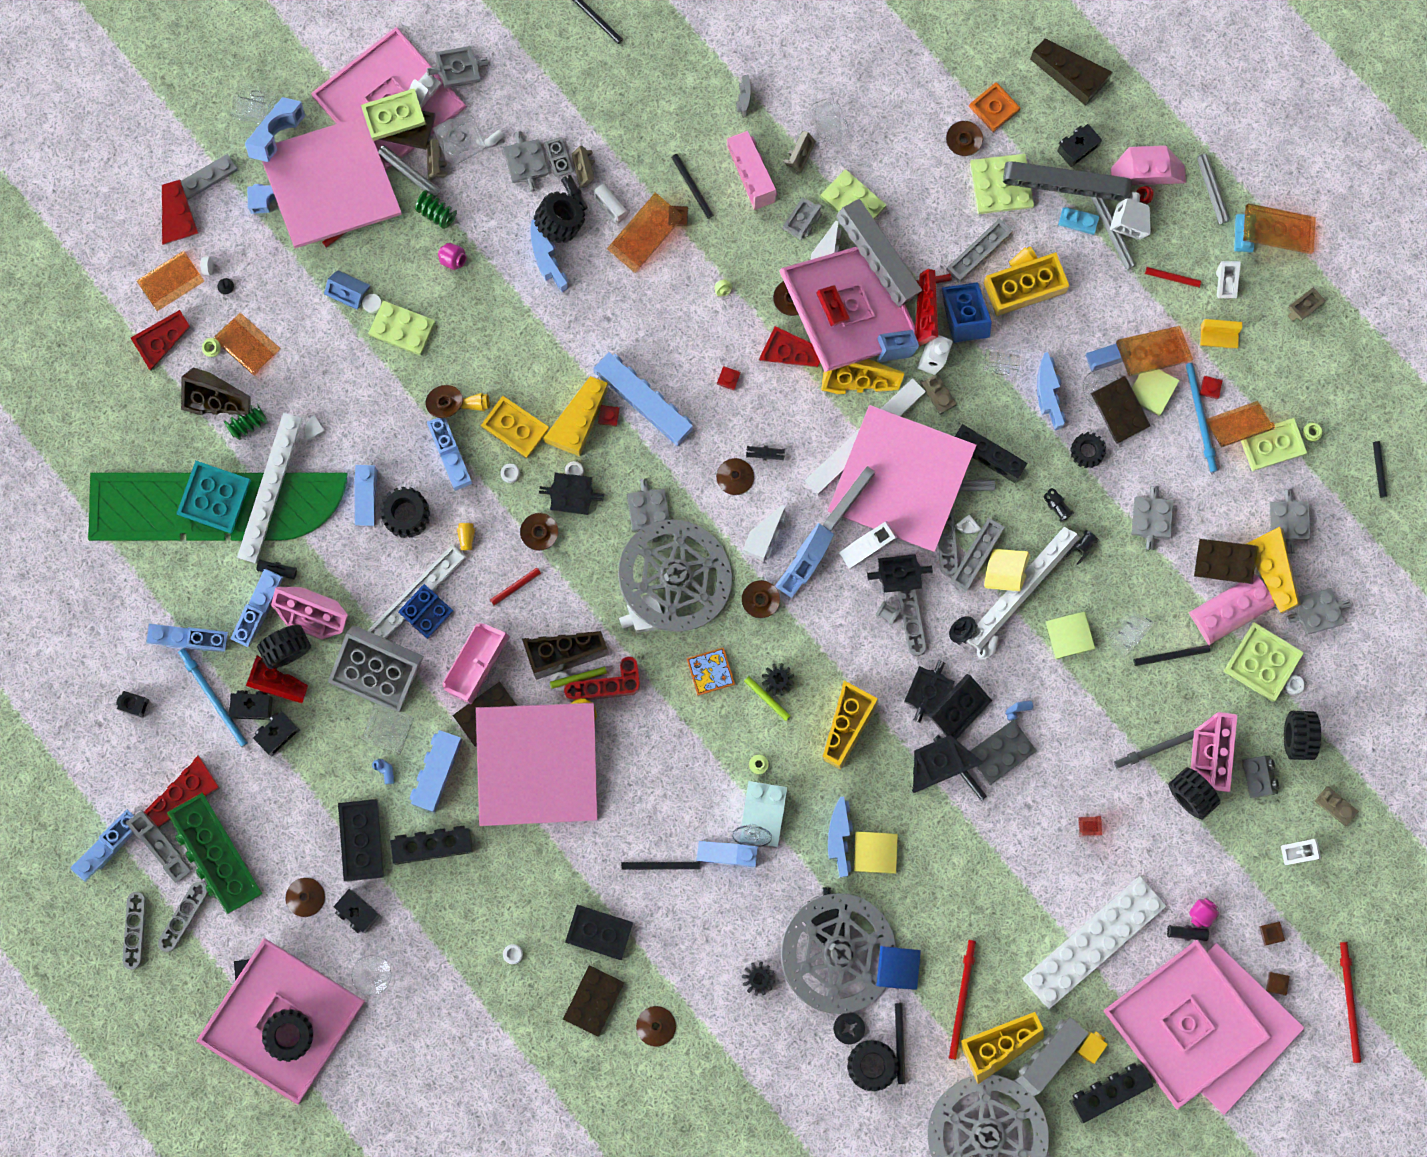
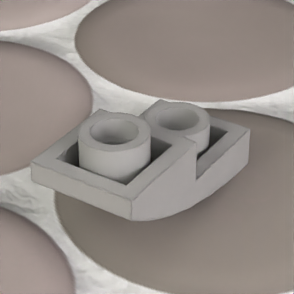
M749 74L742 76V82L739 83L741 94H739L738 101H736L737 112H741L742 118L747 116L750 105L751 85Z
M559 137L544 142L555 177L573 172L563 138Z

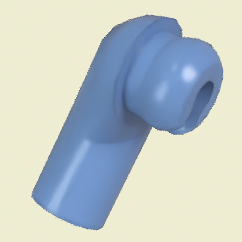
M1032 701L1016 702L1006 710L1007 719L1009 721L1016 720L1018 718L1017 712L1032 710L1033 703Z
M383 759L374 760L372 767L374 770L384 774L385 785L394 784L392 765Z

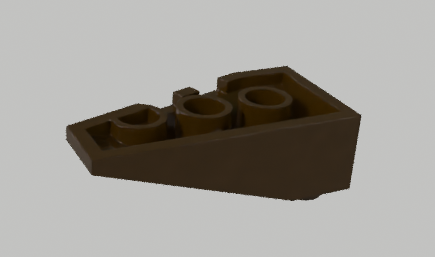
M193 367L181 376V410L197 415L212 413L213 415H218L219 413H228L229 415L250 414L251 396L212 373Z

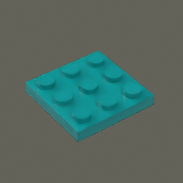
M195 460L176 515L232 534L251 479Z

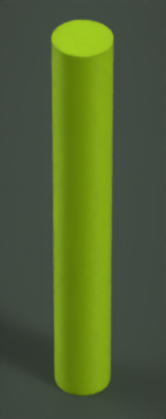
M604 666L549 682L550 687L554 689L571 682L583 681L607 674V670Z
M750 676L744 680L785 721L791 717Z

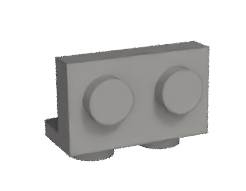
M802 197L782 229L802 240L804 236L807 237L810 234L813 222H818L822 216V205L819 203L815 205Z

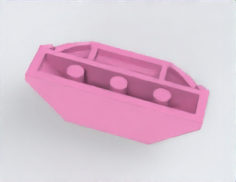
M1167 146L1129 147L1111 167L1112 176L1129 178L1132 180V185L1186 183L1185 165Z
M303 587L275 588L271 606L276 609L278 615L287 626L301 625L305 633L322 640L344 631L348 614L336 600Z
M1217 712L1194 730L1191 769L1201 774L1215 791L1230 792L1237 725L1236 714Z

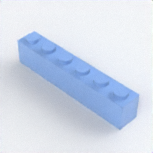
M608 352L594 367V373L604 382H607L615 392L678 446L693 431L692 421L685 415L682 417L672 403L667 404L664 401V396L660 392H654L649 388L650 384L643 378L640 380L636 376L637 373L630 366H624L622 359L618 355H612Z

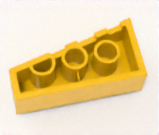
M590 376L544 436L545 443L580 456L608 391V383Z
M1278 527L1246 543L1258 546L1255 565L1280 613L1284 614L1300 606L1283 528Z
M845 680L823 753L824 761L840 770L879 704L878 698Z
M1036 1012L961 1040L962 1050L977 1084L983 1082L1044 1038V1030Z

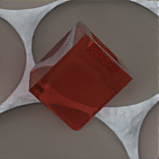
M1101 816L1078 818L1079 837L1102 836Z

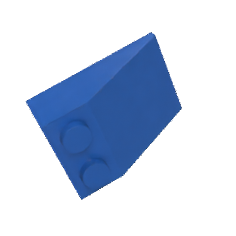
M978 282L942 287L941 291L948 327L953 343L990 338L992 321Z

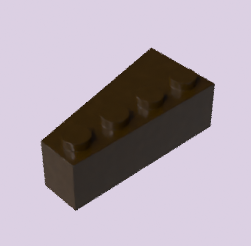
M1046 38L1033 50L1030 58L1031 61L1085 106L1110 80L1113 73Z
M601 631L576 633V635L564 634L555 637L543 636L534 639L522 638L536 680L609 655Z

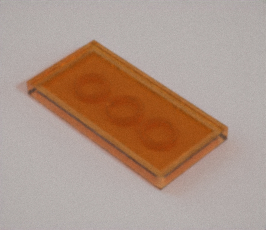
M655 192L608 246L607 250L636 273L684 217Z
M1248 203L1245 205L1243 241L1312 254L1314 252L1316 217Z
M1180 326L1122 338L1116 341L1128 376L1172 367L1193 360Z

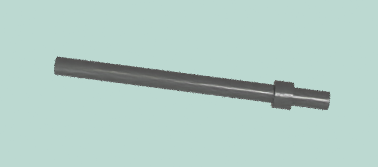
M1194 730L1137 753L1135 751L1127 754V757L1114 761L1116 769L1128 764L1133 765L1138 763L1140 759L1194 738Z

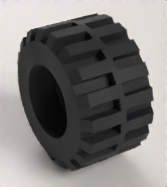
M559 191L554 192V194L551 192L544 197L535 211L534 220L536 221L534 224L538 227L539 233L542 232V236L549 238V241L567 243L576 236L585 222V212L582 211L584 208L582 205H579L577 199H573L572 195L568 196L565 192L560 194Z
M401 487V490L395 488L393 493L389 491L387 493L388 497L382 500L383 505H380V516L386 528L393 535H399L401 538H405V536L412 538L413 534H421L419 531L421 529L424 531L426 523L429 524L430 521L429 505L424 496L418 490L415 491L411 487L409 489ZM404 503L413 504L416 507V513L412 519L405 522L395 519V510L399 505Z
M301 625L284 627L268 635L257 645V649L268 669L285 666L305 655L311 648V644Z
M1290 711L1284 725V747L1288 758L1291 760H1315L1320 751L1322 736L1318 714L1315 711Z
M1185 768L1168 783L1169 789L1178 803L1188 813L1198 819L1203 820L1220 804V798L1212 785L1201 774L1191 768Z
M282 1009L279 1012H275L268 1018L262 1031V1043L266 1052L272 1058L275 1057L278 1061L284 1060L286 1062L298 1060L299 1057L304 1056L310 1049L313 1041V1028L308 1020L309 1018L303 1015L302 1012L295 1011L294 1009ZM286 1023L295 1025L300 1032L299 1041L291 1047H284L276 1040L277 1029Z
M863 1041L856 1045L848 1056L847 1070L849 1077L855 1085L864 1090L874 1092L886 1089L897 1076L898 1059L895 1056V1052L890 1046L881 1041ZM871 1053L879 1055L884 1061L882 1074L875 1078L867 1077L861 1070L862 1059Z

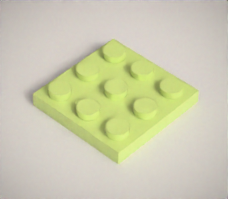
M1026 154L970 161L978 214L1034 207L1031 188L1003 183L1005 163L1010 161L1027 163Z
M1253 622L1223 672L1274 702L1304 652Z

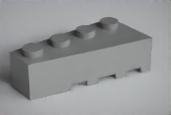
M1071 1017L1065 1021L1061 1019L1054 1027L1056 1031L1053 1035L1049 1034L1043 1040L1044 1045L1034 1051L1031 1055L1032 1059L1020 1068L1019 1074L1013 1079L1032 1096L1041 1093L1089 1034Z

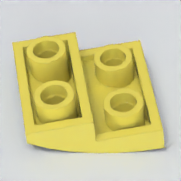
M993 549L986 571L985 588L1021 591L1026 579L1024 571L1030 558L1029 552Z
M855 832L854 871L896 874L898 834Z

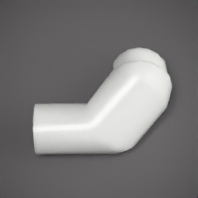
M497 130L487 139L480 136L475 142L479 145V148L485 149L495 145L504 136L500 130Z
M993 635L981 650H977V656L980 659H986L995 654L999 636Z

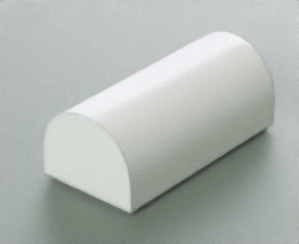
M605 184L598 186L594 190V199L615 223H619L628 215V211Z

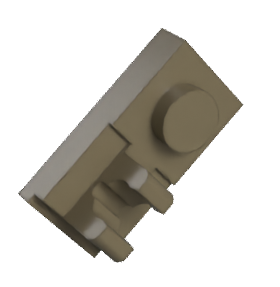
M801 132L794 151H788V154L791 156L790 159H784L783 161L788 167H793L798 173L802 172L816 143L809 132Z
M431 139L426 150L428 180H432L435 177L444 178L448 174V172H443L439 169V167L447 166L446 161H439L442 153L439 139Z
M579 146L572 153L579 188H585L594 181V172L591 166L595 163V160L588 159V156H591L593 152L592 150H586V147Z
M1313 287L1288 307L1291 311L1288 317L1292 321L1296 318L1302 321L1326 300Z
M935 374L920 383L939 415L956 406L954 399L939 375Z
M1328 786L1315 800L1317 804L1345 827L1359 812Z

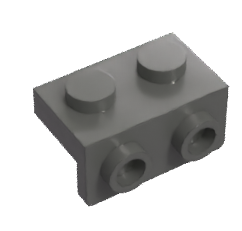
M1264 755L1242 760L1250 798L1278 794L1279 782L1275 778L1273 771L1275 770V763L1270 756Z

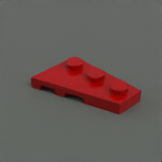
M256 655L246 684L247 687L301 704L308 688L307 684L290 674H283L277 668L268 669L262 658Z

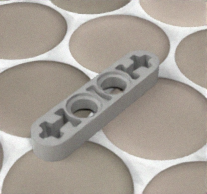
M867 466L823 524L825 528L832 531L874 476L875 471Z
M953 507L948 517L951 521L946 522V525L951 528V533L948 535L942 533L938 543L940 571L945 576H952L958 569ZM950 544L953 548L952 552H943L942 545ZM942 556H954V559L950 558V565L954 566V568L951 569V572H948L947 568H944V566H946L947 564V558L943 559Z
M913 589L909 593V600L913 598L914 601H907L903 603V600H906V594L898 591L908 651L913 656H920L924 653L926 644L916 590ZM907 605H912L915 608L913 615L905 613ZM916 624L919 631L912 634L908 631V626ZM920 635L921 639L918 638L917 643L922 645V648H920L919 652H916L915 649H912L915 644L914 639L910 640L909 637L915 638Z
M195 882L189 888L159 938L158 946L162 951L171 952L178 946L208 896L205 883ZM202 886V891H204V893L202 895L198 894V896L196 897V899L199 900L197 904L194 900L189 899L190 895L191 897H195L197 893L195 891V888H200ZM187 903L194 905V910L190 914H186L184 911V906ZM177 920H181L184 924L181 931H176L173 928L174 922ZM170 930L172 933L177 934L178 937L176 938L173 936L170 941L172 943V946H167L165 948V943L163 941L164 939L168 940L171 937V934H168Z
M132 892L127 898L122 961L124 967L131 970L140 967L143 957L147 900L145 895L140 892ZM136 895L142 899L141 903L137 904V909H141V913L131 912V909H135V903H132V899H135ZM134 915H138L141 919L138 926L131 925L130 920ZM132 935H137L139 938V943L136 946L129 944V938ZM128 949H138V953L134 952V958L137 959V963H133V966L127 961L132 957V952H128Z

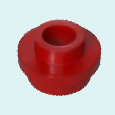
M1142 186L1136 191L1140 194L1141 203L1149 204L1153 200L1154 191L1151 187Z

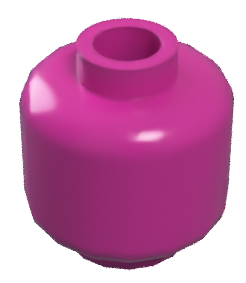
M446 243L438 251L440 264L452 270L463 267L466 262L467 255L465 250L453 243Z
M1207 898L1204 900L1198 899L1189 911V915L1193 918L1191 922L1199 928L1202 926L1210 927L1219 915L1218 906Z

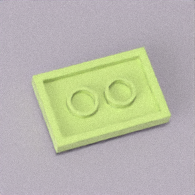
M415 89L361 105L372 141L426 125Z
M846 169L820 195L837 212L846 205L860 199L873 219L886 207L882 200Z
M382 301L368 335L421 356L434 327L435 320Z
M1294 418L1239 436L1252 471L1307 454Z

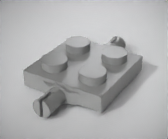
M467 46L435 52L434 57L437 67L426 68L428 76L438 74L442 79L444 88L480 82L478 67L488 66L489 63L487 57L476 59L471 47Z
M515 132L514 135L517 143L503 147L512 183L528 182L530 192H533V188L534 191H537L535 180L549 174L540 140L524 141L522 132Z
M644 478V482L643 479L639 480L641 485L639 492L627 494L632 532H637L654 522L670 520L665 489H649L647 478ZM657 538L652 539L649 543L657 542Z
M1150 486V497L1134 498L1131 535L1145 538L1146 550H1149V545L1150 550H1154V539H1170L1173 500L1158 498V486H1155V493L1154 486Z
M1285 489L1284 501L1269 503L1270 531L1278 527L1283 528L1288 554L1290 552L1293 554L1295 553L1294 542L1310 540L1309 501H1295L1292 498L1293 490Z
M1332 588L1299 596L1301 605L1296 607V614L1286 616V620H1288V624L1299 621L1306 635L1342 626L1344 621L1341 609L1350 608L1351 603L1349 599L1338 602Z

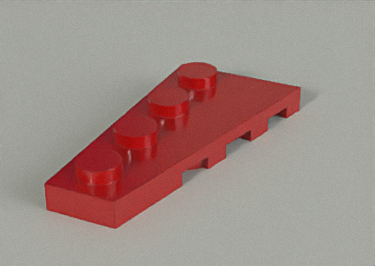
M927 269L920 273L919 286L923 290L918 295L915 336L919 346L938 337L936 275L933 269Z
M197 755L194 761L181 772V775L144 812L160 828L171 820L167 812L202 792L206 798L220 787L201 757Z

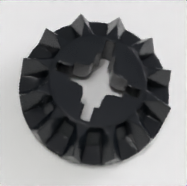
M970 616L961 617L951 626L949 637L958 645L962 642L967 643L968 639H973L972 635L977 633L976 628L978 625Z
M852 1012L844 1013L835 1020L833 1031L835 1037L841 1043L851 1045L863 1038L865 1024L859 1015ZM844 1021L849 1025L856 1023L852 1029L854 1036L849 1032L841 1033L846 1028Z

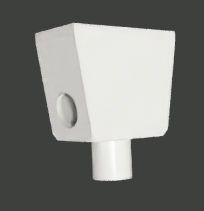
M1131 192L1130 198L1117 204L1110 230L1141 240L1150 235V207L1140 202L1139 193Z
M938 335L936 339L926 343L918 369L935 375L945 365L953 341Z
M648 594L641 597L649 607L663 614L659 603ZM628 605L629 615L619 618L622 629L633 625L636 633L659 629L640 619Z

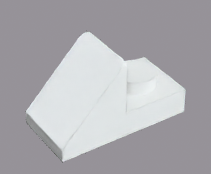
M426 72L419 81L413 80L409 90L415 89L420 107L422 108L442 84L434 76H428Z
M1240 261L1220 262L1216 271L1218 276V298H1237Z

